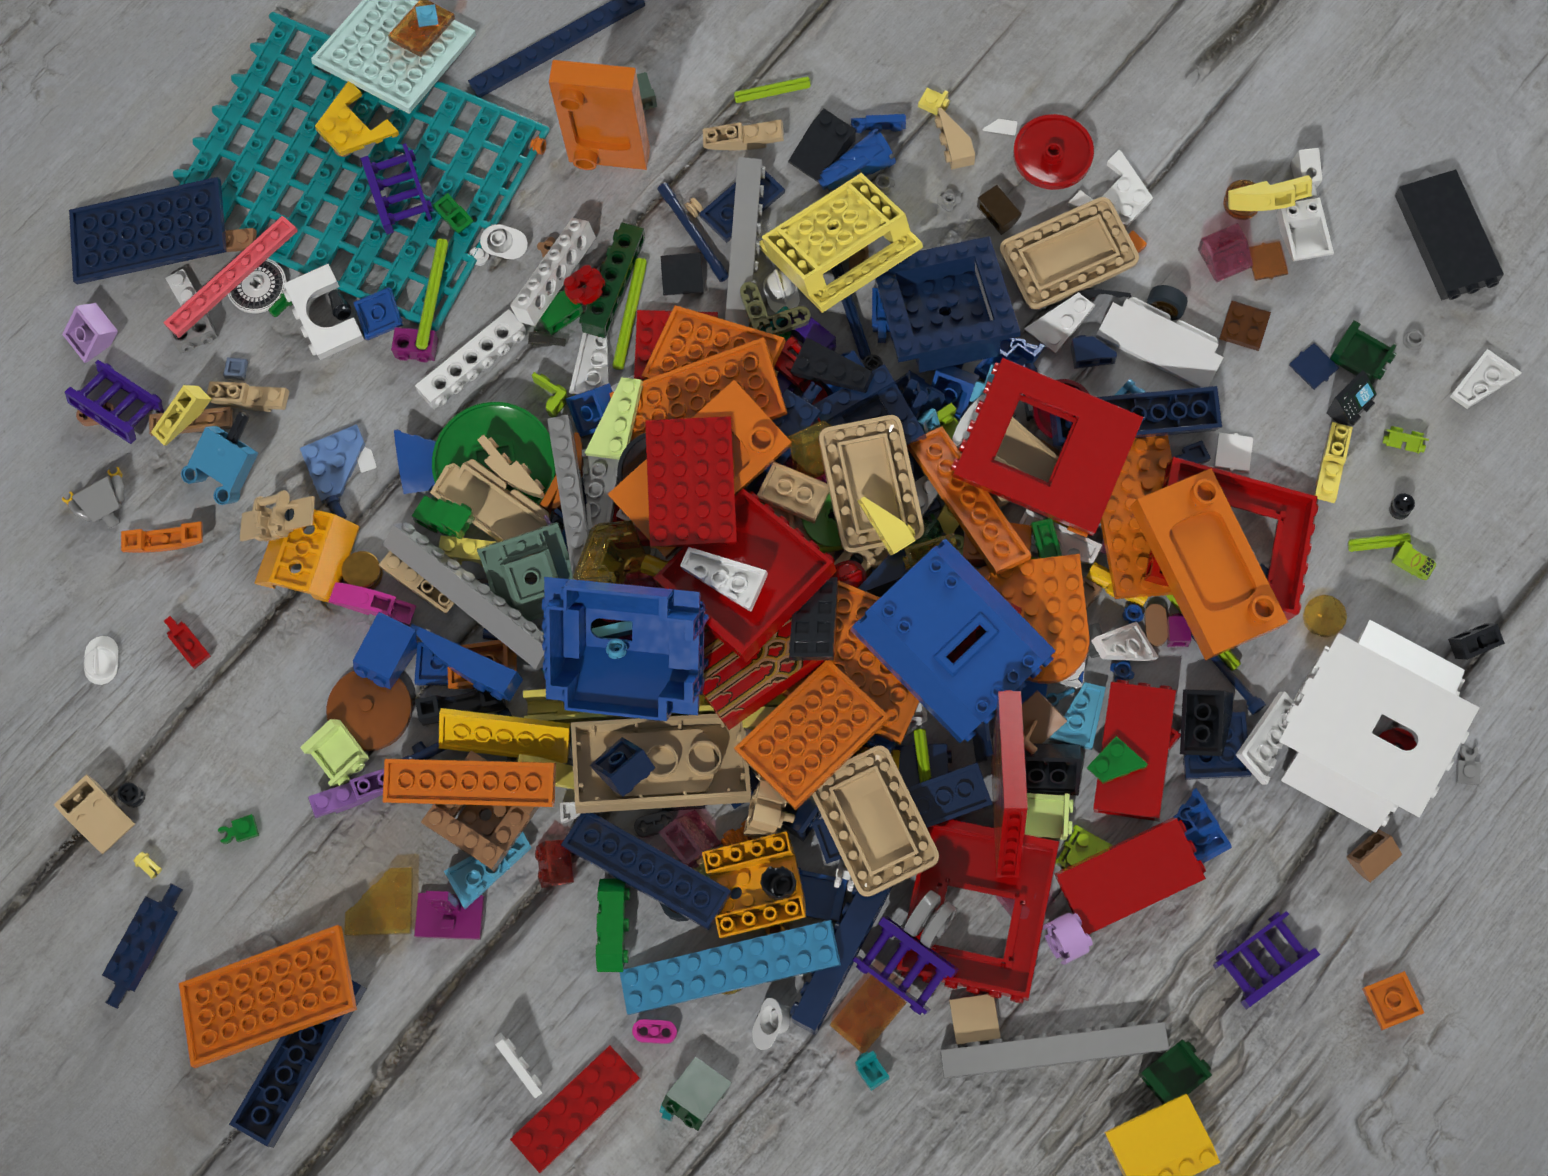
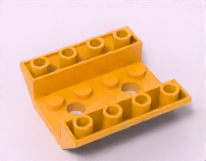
M314 509L312 526L315 527V530L312 534H305L304 530L306 527L293 529V532H290L287 537L268 542L254 583L273 589L276 586L308 593L316 600L329 603L335 582H342V565L345 559L351 555L360 527L335 514ZM295 564H301L302 566L298 573L291 572V568Z
M787 831L702 852L706 874L710 876L711 880L731 891L734 888H741L742 894L738 899L729 897L723 909L715 918L719 938L806 918L805 897L798 864ZM783 866L793 872L797 881L796 890L787 899L774 900L763 891L760 884L761 875L769 867L779 868Z

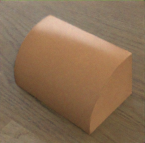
M1378 829L1377 832L1369 836L1346 857L1353 868L1371 883L1401 857L1402 853L1392 836Z

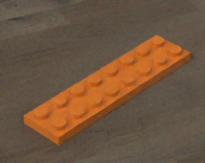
M942 426L925 433L926 439L907 445L908 450L994 576L1031 559V553L987 491L952 477L954 471L950 470L955 458H960L961 452Z
M385 759L383 803L554 807L556 763Z

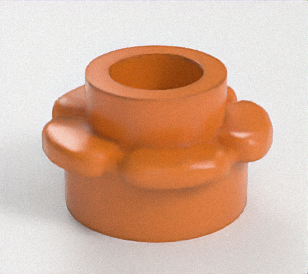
M539 136L532 139L530 149L533 147V151L536 150L537 155H543L546 150V140L539 138Z

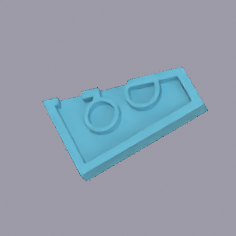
M1085 682L1064 715L1067 722L1053 733L1049 740L1068 745H1080V748L1092 750L1106 687Z

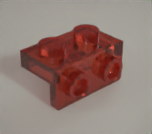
M564 840L543 841L536 846L535 858L539 865L538 880L541 882V888H547L550 885L574 883L570 851L561 845Z

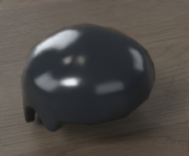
M783 866L779 868L769 867L761 875L760 884L763 891L774 900L787 899L796 890L797 881L793 872Z

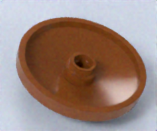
M352 671L342 677L333 687L327 701V720H341L364 751L380 750L396 742L406 731L412 717L411 695L400 678H398L390 690L386 687H379L372 680L366 677L362 678Z

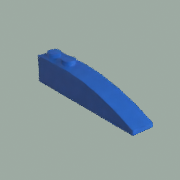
M411 625V628L416 630V635L428 649L451 670L473 683L474 688L481 692L487 690L498 700L504 698L511 701L523 681L517 671L417 625Z

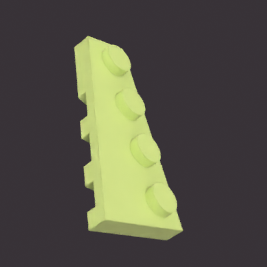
M621 377L585 451L587 456L620 459L622 452L631 441L643 386L641 379Z

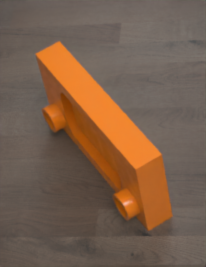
M552 60L549 85L569 162H573L574 166L583 170H593L597 165L647 170L650 145L636 68Z
M733 380L692 418L731 416L734 489L736 496L792 446V442L741 386ZM646 459L610 491L608 496L650 541ZM662 547L657 549L667 559L679 547Z
M1212 469L1138 498L1130 506L1205 661L1277 630L1288 623Z

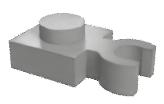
M1462 746L1459 754L1463 761L1458 760L1456 762V783L1478 786L1480 784L1481 763L1474 762V758L1478 755V748L1474 747L1472 755H1468L1466 753V746Z

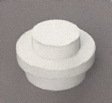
M474 247L469 253L477 260L475 264L477 266H482L489 260V253H486L481 248Z

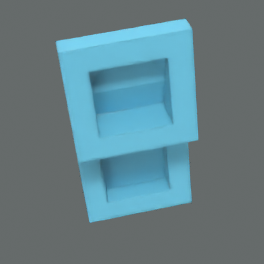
M995 364L991 365L985 383L976 381L970 398L971 402H975L982 394H985L983 391L987 382H992L994 378L991 372Z

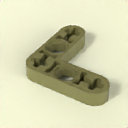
M746 282L741 286L740 296L752 328L759 330L760 325L766 328L773 321L775 330L772 331V327L766 329V332L780 335L806 326L810 322L811 314L805 306H798L768 316L757 285L752 282ZM747 288L753 291L754 301L750 302L749 295L745 294ZM753 306H759L762 312L755 316L751 314L750 309ZM799 312H801L803 315L806 314L805 320L796 318L798 317ZM789 315H792V319L796 318L794 319V324H791V318ZM779 318H785L788 324L786 327L781 328L777 326L776 321Z

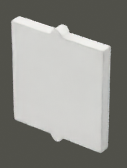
M1219 432L1214 467L1228 469L1230 472L1235 470L1249 473L1253 437L1240 436L1238 433L1227 434Z

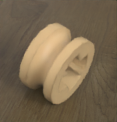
M693 197L690 199V203L686 202L684 204L687 211L694 218L698 217V213L704 210L701 204Z

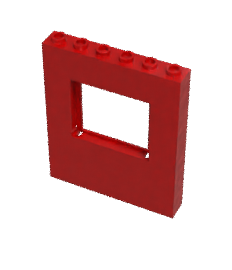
M1002 358L1000 363L996 362L991 374L994 375L992 382L988 381L983 393L986 394L984 401L979 400L976 407L977 418L975 421L971 419L968 426L969 437L967 440L963 439L959 447V451L962 452L959 459L955 458L950 470L954 471L952 477L1093 536L1097 531L1144 417ZM1019 400L1073 423L1048 482L994 460Z
M1173 457L1166 465L1162 489L1212 469L1230 507L1278 520L1267 581L1287 620L1298 615L1301 610L1300 595H1302L1305 588L1303 578L1308 570V563H1306L1307 555L1310 554L1312 548L1310 538L1315 530L1313 520L1319 507L1316 504L1318 496ZM1150 549L1145 581L1169 587Z
M952 819L928 827L927 830L938 850L939 860L933 867L916 875L907 921L920 901L931 890L941 896L939 907L944 904L948 886L1015 900L1004 958L1000 959L935 944L933 946L935 948L931 949L959 969L954 977L950 978L947 976L941 982L944 983L945 987L957 989L958 986L966 987V991L979 994L980 991L989 992L988 996L1001 999L1002 995L1011 997L1010 1001L1016 1003H1023L1024 1000L1029 1001L1059 841L1024 834L1019 877H996L994 828ZM922 932L915 937L920 940ZM912 949L906 952L897 965L896 970L897 973H901L900 977L905 978L918 960L917 956L919 954ZM931 963L925 964L917 977L923 978V982L929 983L936 974L935 970L937 967Z

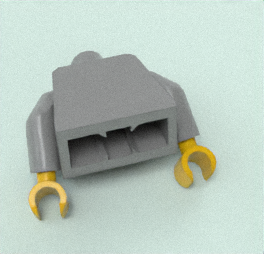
M116 467L117 472L114 474L109 469L107 473L110 477L101 479L75 495L69 492L71 494L70 499L66 500L62 497V501L69 506L75 516L87 522H98L103 519L110 529L120 523L114 512L121 509V504L124 502L123 474L119 467Z

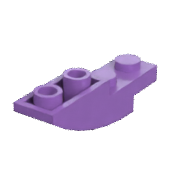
M384 769L351 779L350 783L308 796L314 817L318 818L333 812L337 814L383 795Z

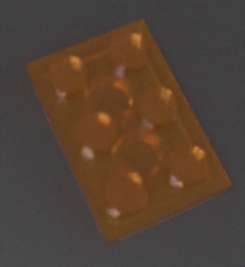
M419 0L388 35L389 41L419 57L424 55L455 20L454 13L435 4L438 25L419 27L416 7L434 5L429 0Z
M871 975L829 1026L863 1054L869 1050L907 1002Z

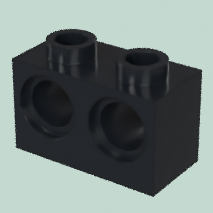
M1484 623L1448 639L1455 659L1464 660L1505 644L1498 624Z

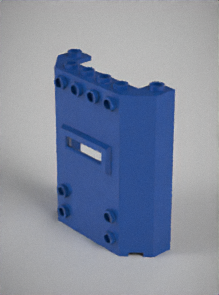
M946 538L938 546L931 549L878 599L851 628L853 634L959 743L964 739L967 742L977 734L974 729L982 722L987 724L995 716L993 711L997 708L998 691H1021L1026 686L1024 681L1029 676L1034 679L1042 671L1040 666L1042 665L1045 668L1054 659L1051 655L1055 652V649ZM980 625L986 633L956 662L952 663L946 656Z

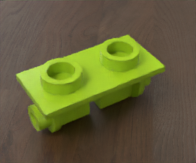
M1391 426L1390 430L1384 429V431L1389 432L1388 436L1384 435L1382 443L1386 444V446L1401 449L1402 442H1406L1404 450L1417 454L1420 452L1424 453L1426 445L1423 444V441H1429V439L1423 438L1424 433L1412 431L1410 435L1403 433V428Z

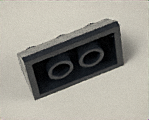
M1033 743L1038 749L1032 755L1024 748L1027 793L1065 795L1067 793L1079 796L1082 762L1080 745Z

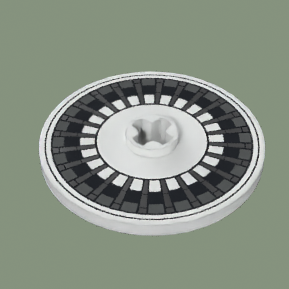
M266 259L228 294V297L234 306L244 312H266L280 298L279 295L284 294L283 291L286 290L284 283L287 282L285 273L275 261ZM256 282H259L260 284L257 288H254Z

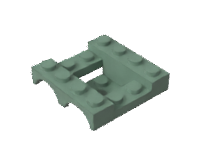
M558 522L477 548L490 590L495 595L502 597L510 607L518 610L521 616L528 621L544 617V610H542V600L545 597L544 577L573 579L569 554ZM529 572L537 575V581L533 584L525 581V575Z

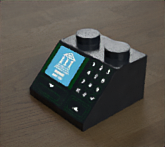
M1362 370L1331 403L1327 414L1337 423L1354 426L1361 419L1360 414L1363 411L1368 412L1375 405L1373 400L1377 393L1366 372Z

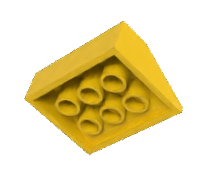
M1187 1094L1104 1132L1123 1176H1194L1220 1163L1212 1141Z

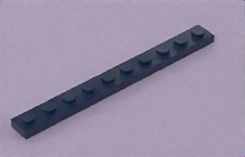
M611 0L468 80V83L476 96L481 98L643 8L645 1Z

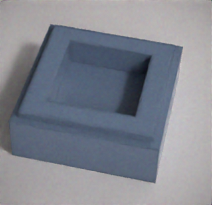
M227 357L223 374L224 378L245 381L248 360Z

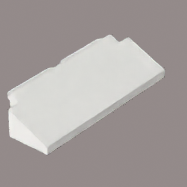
M1131 297L1129 300L1126 299L1123 306L1112 303L1096 334L1097 338L1197 388L1209 387L1224 358L1215 353L1219 345L1217 344L1218 340L1216 337L1184 321L1178 320L1175 323L1170 320L1171 317L1168 313L1135 297Z

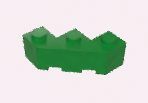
M425 495L412 514L414 522L435 533L439 531L441 534L450 537L454 534L458 539L463 538L475 519L471 512L472 509L466 504L461 503L459 505L450 500L443 501L432 496L429 498Z
M619 879L599 880L597 892L599 906L596 924L597 972H623L624 964L629 962V950H625L624 939L625 932H629L630 920L625 917L626 901H630L631 892L630 887H626V883Z

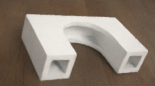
M329 264L284 283L286 290L283 293L287 301H292L295 307L291 310L296 320L300 319L303 324L300 329L304 337H309L311 344L308 346L313 356L317 355L322 360L364 341L354 317L332 327H320L310 320L309 310L313 301L317 297L339 287Z

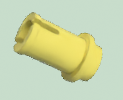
M141 852L133 860L135 866L140 867L151 879L157 877L155 874L159 875L162 871V868L149 858L148 853Z

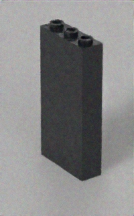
M1456 169L1399 186L1395 198L1441 301L1448 298L1449 300H1454L1460 297L1461 294H1473L1479 291L1480 288H1492L1499 284L1504 273Z

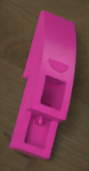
M335 582L329 599V603L366 615L372 614L376 616L381 612L409 627L416 609V605L398 600L395 596Z

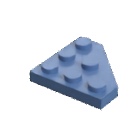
M357 424L300 448L322 503H326L325 499L329 496H342L346 482L351 477L357 464L359 454L366 445Z

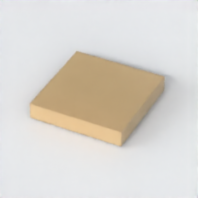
M986 994L949 1000L956 1044L963 1045L969 1042L1001 1039L994 997Z

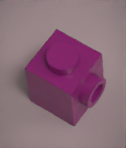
M1172 614L1167 619V647H1189L1193 634L1183 614Z

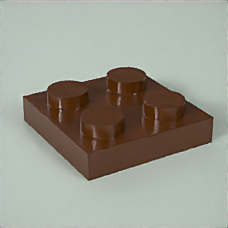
M1231 301L1219 339L1259 351L1271 312Z

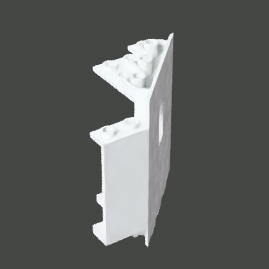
M1371 620L1368 621L1357 642L1338 633L1331 647H1324L1299 688L1281 727L1285 728V731L1279 742L1297 751L1281 781L1374 832H1377L1380 826H1386L1391 816L1389 815L1390 811L1394 813L1398 806L1420 818L1430 798L1436 796L1440 788L1437 785L1445 770L1449 771L1454 763L1452 758L1460 743L1464 744L1470 733L1467 730L1480 708L1459 697V690L1465 682L1462 679L1465 670ZM1383 714L1414 731L1418 737L1417 746L1412 750L1405 751L1372 734L1381 715Z

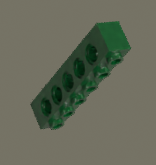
M621 222L619 229H615L612 246L609 245L607 249V259L600 266V273L605 280V286L603 285L601 289L602 294L597 300L587 304L586 311L580 315L579 323L582 326L583 333L606 339L635 266V261L645 241L644 228Z

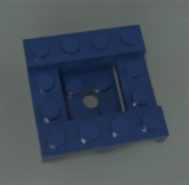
M885 364L872 371L874 377L866 393L842 388L813 405L822 412L819 419L824 428L894 415L902 423L906 445L927 438Z

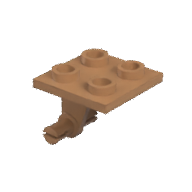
M1038 690L1022 703L1024 748L1031 755L1034 754L1038 748L1033 743L1042 744L1067 722V719Z

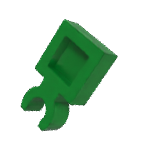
M252 814L231 821L233 826L231 828L223 826L218 829L219 833H228L225 839L220 840L223 844L230 843L233 838H236V841L239 843L259 836L256 821Z

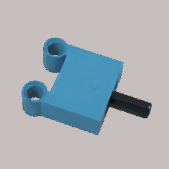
M244 412L237 414L229 433L218 426L205 427L188 465L181 471L183 481L188 484L204 482L208 475L221 483L223 486L216 488L213 494L214 500L220 505L238 502L241 496L240 490L258 455V452L239 441L249 421L248 414Z

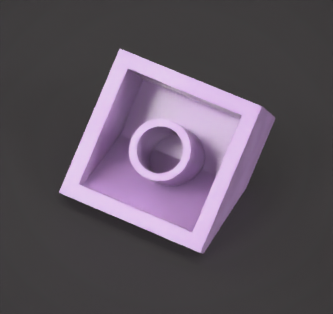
M96 303L75 307L62 335L83 362L86 363L111 346L118 330Z

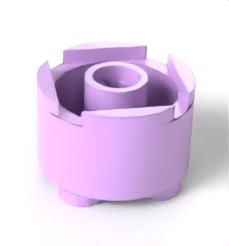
M1066 913L1043 925V930L1047 929L1048 932L1045 935L1046 942L1056 959L1059 957L1063 959L1060 962L1063 965L1089 953V947L1093 945L1091 937L1084 933L1081 927L1082 921L1076 913L1073 915Z

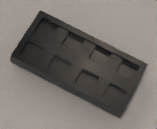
M831 577L792 615L790 660H834L838 577Z

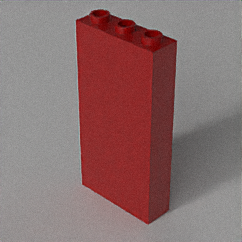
M1126 680L1111 682L1101 752L1117 736L1141 757L1148 766L1131 772L1126 776L1117 777L1104 784L1097 779L1093 806L1094 813L1160 822L1176 701V690H1172L1171 686L1160 685L1159 688L1151 687V684L1139 682L1138 685L1129 684V681Z
M1172 817L1054 873L1072 913H1076L1080 917L1084 933L1089 935L1206 879L1203 874L1206 872V869L1201 860L1197 861L1194 855L1196 848L1191 840H1187L1184 834L1187 830L1182 820L1178 821L1177 818Z

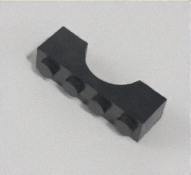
M477 689L457 696L444 697L434 695L415 699L418 720L423 726L439 723L441 708L488 713L506 708L504 698L498 700L491 695V692L487 690L481 692Z

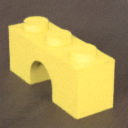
M441 535L439 548L443 549L448 557L456 560L460 565H462L463 561H472L479 563L483 567L477 548L495 543L496 541L469 538L458 539L452 536Z

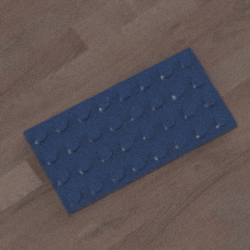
M219 177L69 210L73 282L77 285L227 252L222 186Z

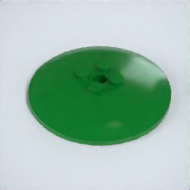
M486 402L471 406L454 416L439 434L432 455V473L435 483L445 466L452 463L461 467L463 463L474 459L492 471L484 462L490 455L478 442L482 435H485L487 439L491 437L499 447L496 450L501 455L505 453L512 461L509 465H512L515 461L520 465L524 463L532 472L529 476L533 481L538 479L545 489L542 490L544 495L555 477L556 471L550 434L537 417L519 406L504 402ZM507 484V490L510 492L515 490V488ZM523 493L525 496L530 498L538 505H540L541 501L543 500V498H538Z

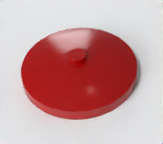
M1048 114L1032 119L1021 128L1015 139L1013 157L1017 170L1028 182L1040 188L1059 190L1075 185L1086 176L1092 165L1094 145L1090 134L1079 122L1064 115Z

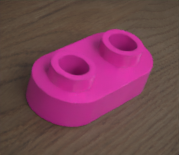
M642 1019L633 1025L632 1034L641 1043L670 1044L677 1037V1029L670 1021ZM642 1028H647V1035H641L640 1030ZM664 1029L670 1030L668 1037L662 1035Z

